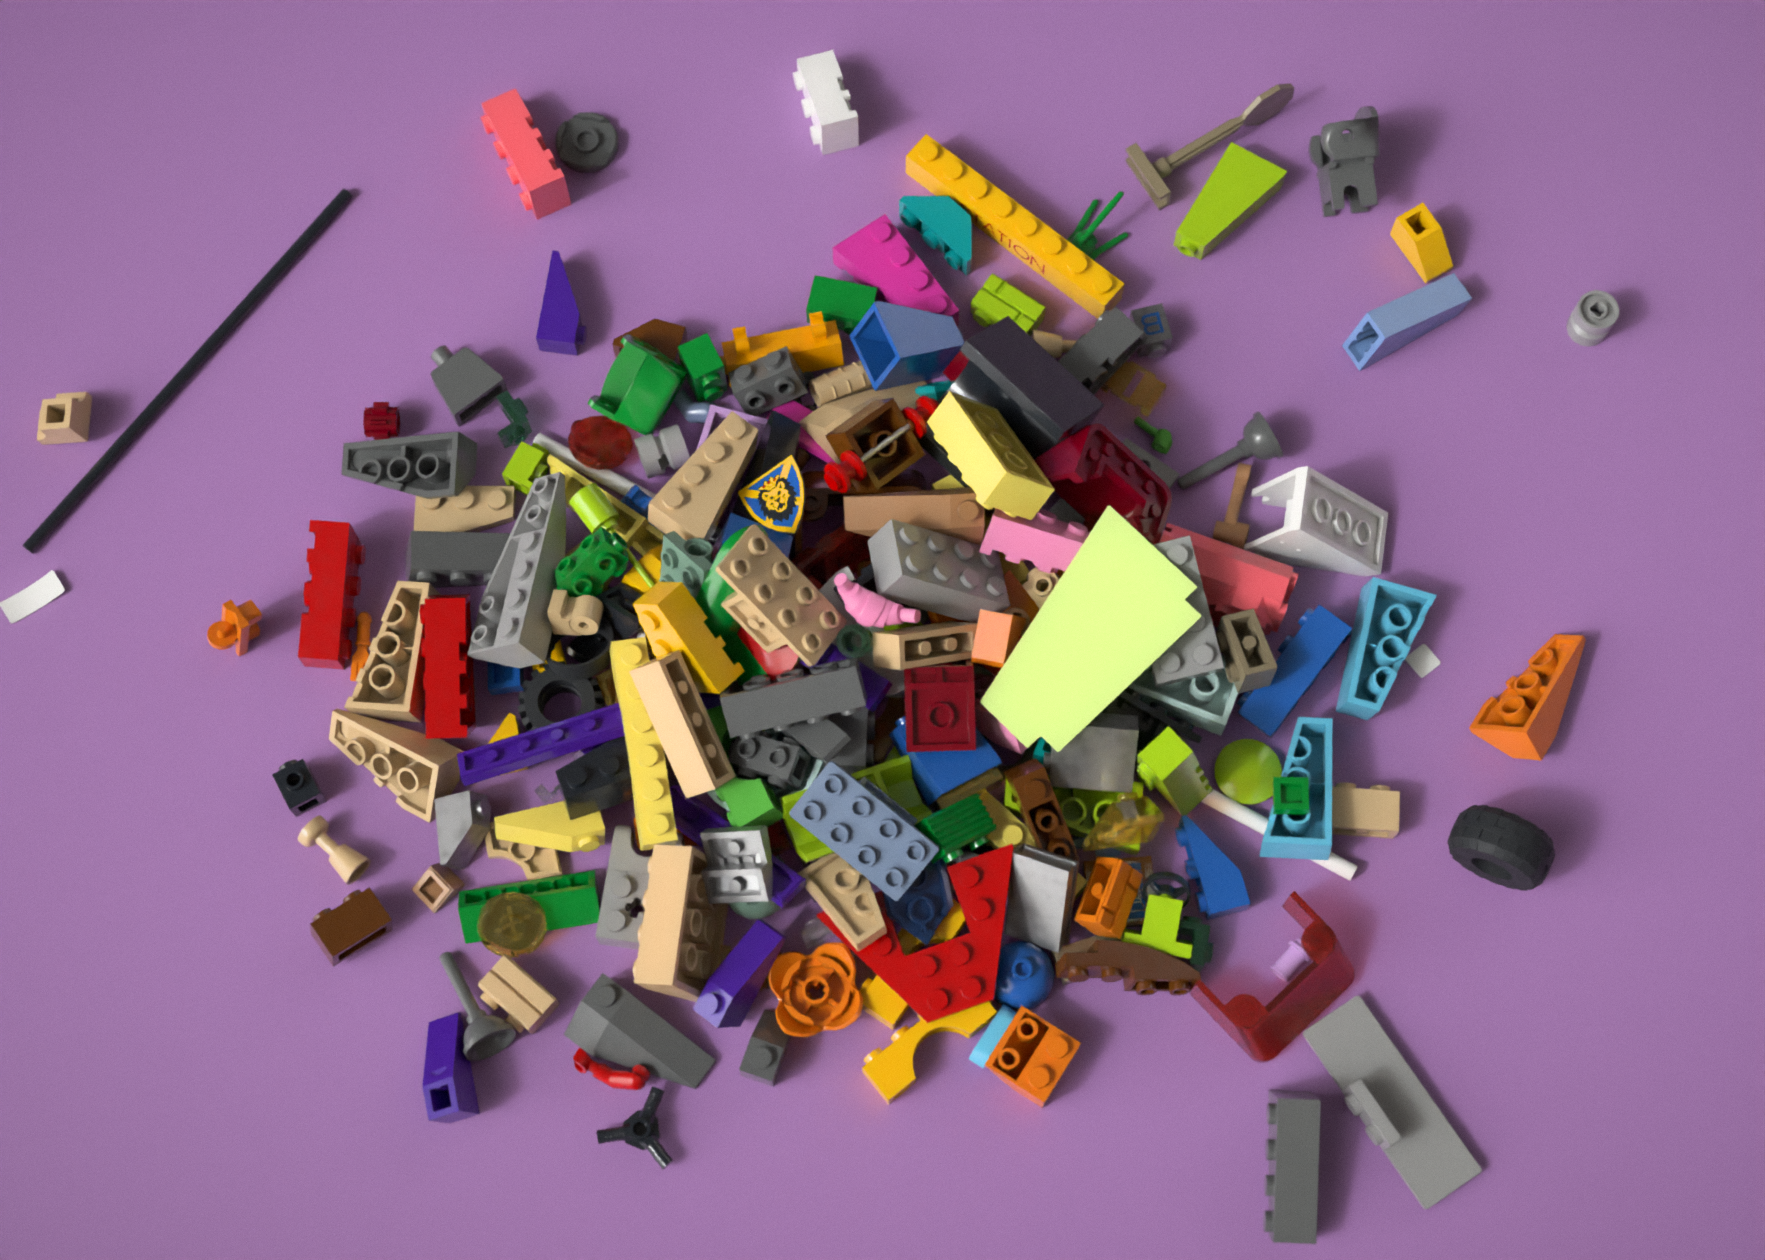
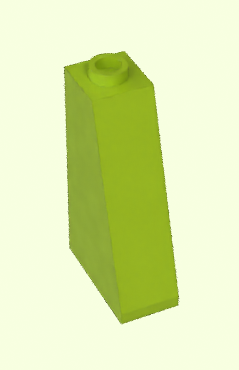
M1231 142L1176 231L1173 246L1177 247L1182 254L1188 257L1194 256L1202 260L1281 189L1287 171Z

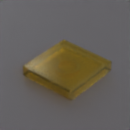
M994 767L937 799L939 811L975 793L980 796L984 791L991 792L1002 786L1003 777L999 769Z

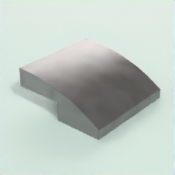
M766 825L708 828L700 833L708 865L701 873L709 904L763 902L772 899V857Z

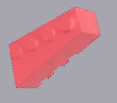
M516 88L481 103L484 111V116L480 117L487 134H494L497 141L493 142V145L500 160L506 158L510 166L506 168L512 184H519L523 191L519 193V197L525 210L529 211L532 209L538 220L571 205L565 176L561 169L557 168L554 156L550 149L546 148L539 129L532 127L534 125L532 117Z

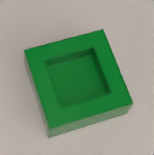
M1273 777V814L1308 815V777Z

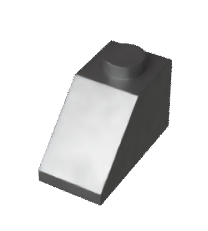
M470 790L434 799L441 866L456 870L465 869L491 829L489 818L491 816V806L487 796Z

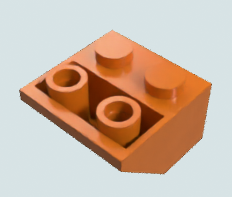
M1021 1005L984 1066L1013 1090L1042 1108L1072 1061L1081 1043Z

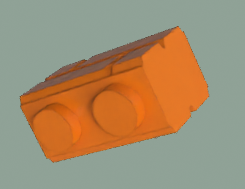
M1096 857L1074 921L1086 927L1094 935L1120 939L1123 930L1126 928L1127 919L1134 900L1138 895L1143 875L1121 859Z

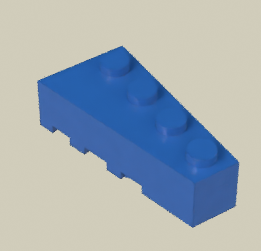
M1320 604L1315 610H1312L1310 607L1306 610L1297 623L1301 626V629L1295 637L1289 634L1277 649L1281 655L1276 660L1278 668L1270 686L1244 692L1237 702V705L1241 707L1238 715L1269 738H1272L1299 702V698L1302 695L1304 696L1314 684L1321 669L1327 667L1339 650L1340 644H1345L1351 636L1352 628Z

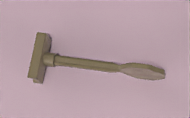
M1291 83L1275 85L1260 94L1240 116L1226 121L1168 157H1161L1153 163H1150L1136 142L1126 148V153L1129 157L1125 159V162L1160 211L1170 205L1171 191L1162 180L1163 178L1172 174L1173 169L1234 134L1243 125H1260L1278 114L1293 98L1294 87Z

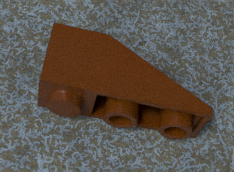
M1034 758L1004 771L1035 846L1060 856L1080 861L1044 766Z

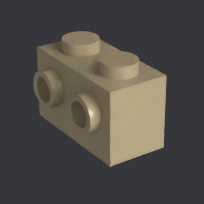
M1254 608L1222 616L1215 634L1220 653L1223 654L1226 662L1225 672L1229 682H1234L1238 694L1270 686L1278 667Z

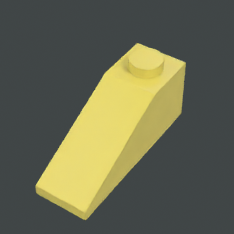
M564 801L494 817L496 839L566 852L580 850L589 852L601 845H605V826L600 811L570 820Z

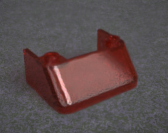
M1295 891L1289 895L1282 907L1304 929L1301 936V946L1304 952L1313 960L1312 963L1265 1007L1254 996L1249 994L1236 995L1224 1005L1201 980L1194 985L1189 993L1251 1059L1260 1063L1273 1060L1352 984L1355 977L1354 968L1334 931Z

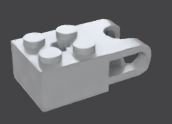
M618 824L615 827L596 939L601 945L639 950L638 930L643 923L644 912H639L638 917L633 918L631 909L635 908V906H642L644 909L643 895L648 889L650 875L648 872V861L650 857H642L634 852V835L631 827ZM677 833L678 841L675 846H684L683 833Z

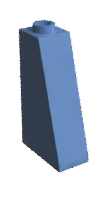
M1454 273L1367 312L1343 343L1342 347L1358 370L1361 371L1458 316L1472 297Z

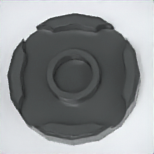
M582 112L573 115L572 119H569L567 122L565 120L560 125L556 134V150L561 161L569 169L580 173H595L606 168L614 160L618 152V135L606 117L593 112Z

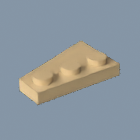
M466 486L455 497L426 499L416 496L414 531L481 532L515 521V486Z
M833 853L822 857L798 873L805 878V888L858 952L887 933L870 881L838 854Z

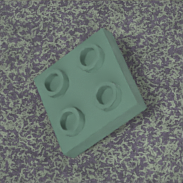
M675 531L663 535L659 582H683L693 598L696 599L712 566L713 547L711 543L701 538L684 540Z

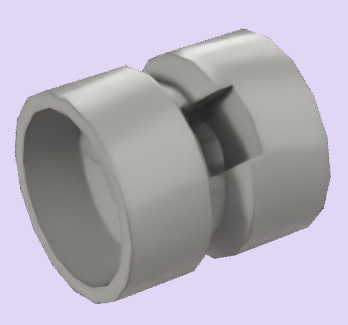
M1600 290L1589 291L1582 295L1567 320L1566 328L1570 338L1577 344L1587 347L1601 343L1619 316L1617 301L1612 295Z
M678 424L660 430L657 437L650 433L634 439L648 479L664 474L669 466L674 470L681 468L690 458Z

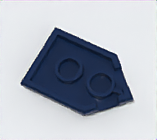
M943 859L934 864L930 861L898 901H894L883 892L887 916L925 945H928L939 924L954 905L947 867Z

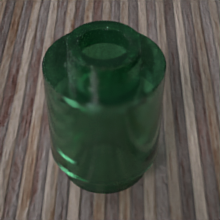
M859 623L843 627L836 639L838 650L842 655L851 659L869 655L873 651L872 632L874 631L870 627L862 626ZM856 634H859L861 636V647L857 646L854 643V637Z

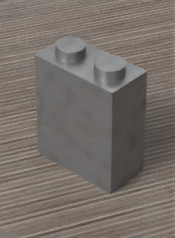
M1099 713L1062 750L1057 752L1051 746V753L1044 752L1043 760L1046 773H1049L1051 786L1132 793L1139 733L1138 716Z

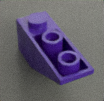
M460 1012L431 1021L428 1025L422 1084L428 1121L451 1124L480 1114L471 1063L463 1053V1036L465 1031Z

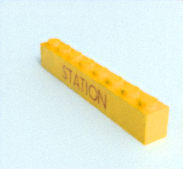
M925 134L906 155V174L935 196H949L971 216V223L1094 317L1098 319L1106 310L1111 311L1121 301L1125 283L929 135Z

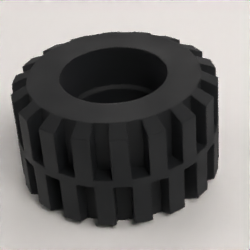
M548 664L543 665L545 671L539 673L536 669L531 673L532 681L530 682L527 679L522 685L524 692H519L518 696L520 702L518 711L527 732L556 723L546 719L543 712L546 703L553 696L560 693H572L581 699L580 710L575 716L606 707L600 686L595 678L566 679L555 674Z

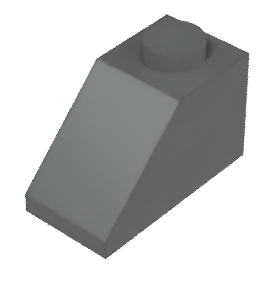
M764 1009L750 1038L739 1068L741 1076L774 1087L792 1036L785 1034L781 1030L776 1020L775 1012Z

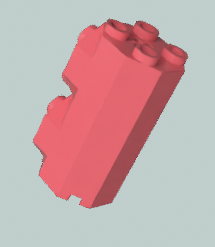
M1170 523L1166 524L1159 543L1190 535L1213 626L1218 628L1222 616L1254 608L1264 635H1269L1271 631H1278L1288 607V600L1299 575L1293 572L1294 567Z

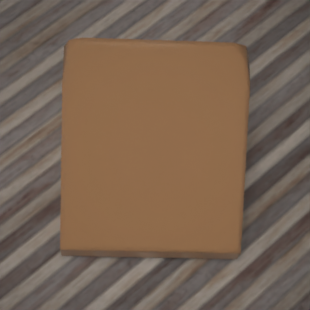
M440 863L431 865L411 890L433 913H437L465 884L449 867L441 866Z

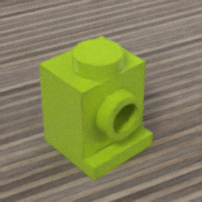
M521 441L502 473L506 485L515 486L517 491L528 496L535 478L546 476L548 473L547 457L550 454L549 451L536 443L530 446Z

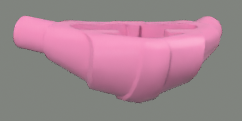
M840 573L834 578V583L838 587L837 589L845 604V609L860 625L883 628L889 625L903 624L905 622L918 623L920 621V610L905 608L901 604L892 602L873 591H869L856 582H851L844 573Z

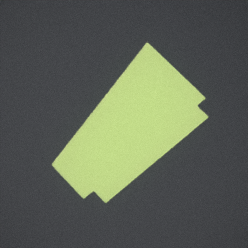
M1107 506L980 700V703L1026 748L1032 745L1039 737H1042L1059 752L1201 618V614L1185 600L1197 589V586L1111 506Z

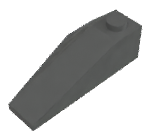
M459 431L344 443L341 474L349 478L426 499L455 497L462 492L476 475L478 443Z
M603 973L581 1000L563 1034L591 1056L615 1062L631 1069L639 1064L656 1077L693 1089L697 1088L716 1062L708 1053Z

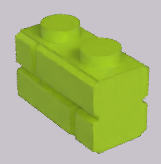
M991 274L972 299L970 313L973 314V319L984 327L992 326L1009 316L1031 337L1033 329L1037 330L1043 322L1046 307L997 275Z

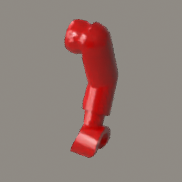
M578 1048L573 1056L574 1067L578 1072L585 1074L587 1071L593 1073L592 1077L614 1089L641 1090L645 1087V1082L650 1077L649 1070L642 1065H635L631 1072L614 1070L605 1063L593 1061L581 1048Z

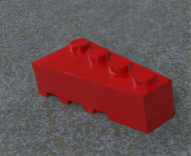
M310 520L309 532L314 533L315 543L314 549L307 548L306 562H309V573L312 577L311 580L304 582V604L306 607H309V612H303L301 615L298 658L305 667L344 670L346 659L349 660L352 654V640H349L350 628H354L356 625L357 611L356 608H353L354 597L359 596L361 591V577L358 576L359 565H363L365 562L366 549L350 523Z
M470 594L430 595L425 598V604H420V622L425 624V638H422L421 651L422 657L425 658L423 688L426 696V739L467 738L476 728L473 658L467 655L472 636Z

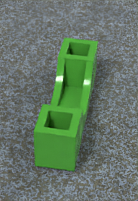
M720 705L706 711L726 756L729 758V747L736 737L730 738L723 708ZM735 774L736 777L714 789L722 802L726 801L730 810L727 813V817L733 827L762 825L769 827L783 818L782 807L773 788L761 779L743 780L739 779Z

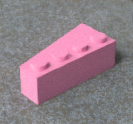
M995 508L979 552L991 555L992 550L1004 553L1007 561L1019 564L1020 561L1029 560L1040 571L1056 573L1058 569L1066 571L1090 532H1088L1086 526L1078 522L1071 521L1068 524L1056 519L1057 516L1047 510L1040 509L1034 518L1029 520L1020 516L1013 518L1004 511Z

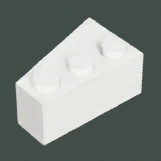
M833 50L797 59V72H793V79L797 91L803 90L805 99H801L805 118L811 117L813 126H810L809 129L813 144L820 145L822 155L859 146L858 115L856 110H851L849 104L851 97L848 89L845 90L843 75Z

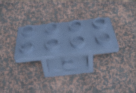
M830 761L789 812L793 819L894 901H898L939 850L937 844L913 826L918 821L914 816L866 777L858 781L834 761Z

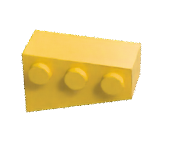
M657 582L633 603L639 623L646 633L653 654L658 658L680 650L699 693L720 694L745 671L739 662L733 664L722 648L726 643L721 636L715 638L703 621L707 619V616L683 582Z

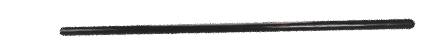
M343 188L25 541L22 545L32 554L350 201L353 196L346 189Z

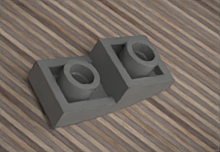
M828 719L817 723H808L807 720L795 722L792 728L782 731L787 738L796 740L799 744L803 745L811 756L825 763L837 757L842 752L843 747L851 740L848 734Z

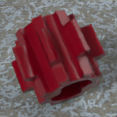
M373 402V407L365 408L363 425L366 437H372L374 440L399 437L401 423L398 407H390L389 402Z

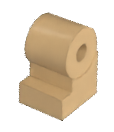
M554 589L547 611L553 634L578 636L595 634L600 625L604 605L594 596L581 595L579 597H569L567 590Z

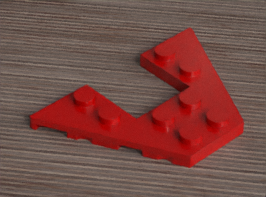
M1009 844L947 867L970 933L905 956L893 920L887 916L882 891L874 894L887 933L859 952L825 911L816 914L817 918L928 1024L985 1004L995 999L1014 846Z

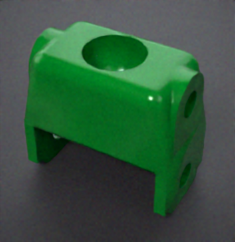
M627 334L620 341L625 347L613 362L605 378L601 395L592 396L588 404L592 409L611 420L622 423L643 435L654 434L680 390L687 370L677 362L666 357L657 348L636 336Z

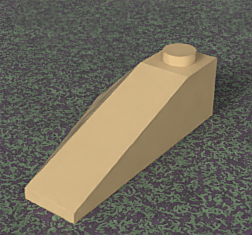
M338 708L332 711L329 740L356 765L363 764L375 776L373 781L380 788L386 786L397 796L395 802L404 810L429 823L434 821L436 818L434 799L448 796L454 790L460 780L457 754L464 751L439 738L426 739V734Z

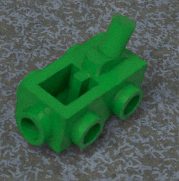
M600 527L594 534L585 537L580 547L570 556L564 557L554 570L557 590H567L569 597H579L581 595L596 597L604 588V582L612 575L618 577L627 568L629 557L626 550L628 545L625 540L617 533L610 534L603 527Z

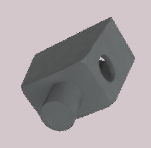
M442 345L431 354L432 360L438 366L430 373L431 378L458 427L508 391L504 378L467 347L453 355L446 345Z

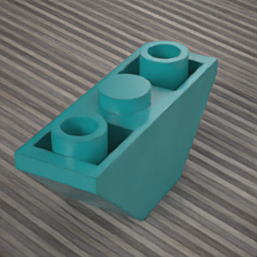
M903 196L899 200V217L901 221L910 229L914 227L931 249L937 248L953 269H960L965 275L970 273L972 261L971 216L949 196Z

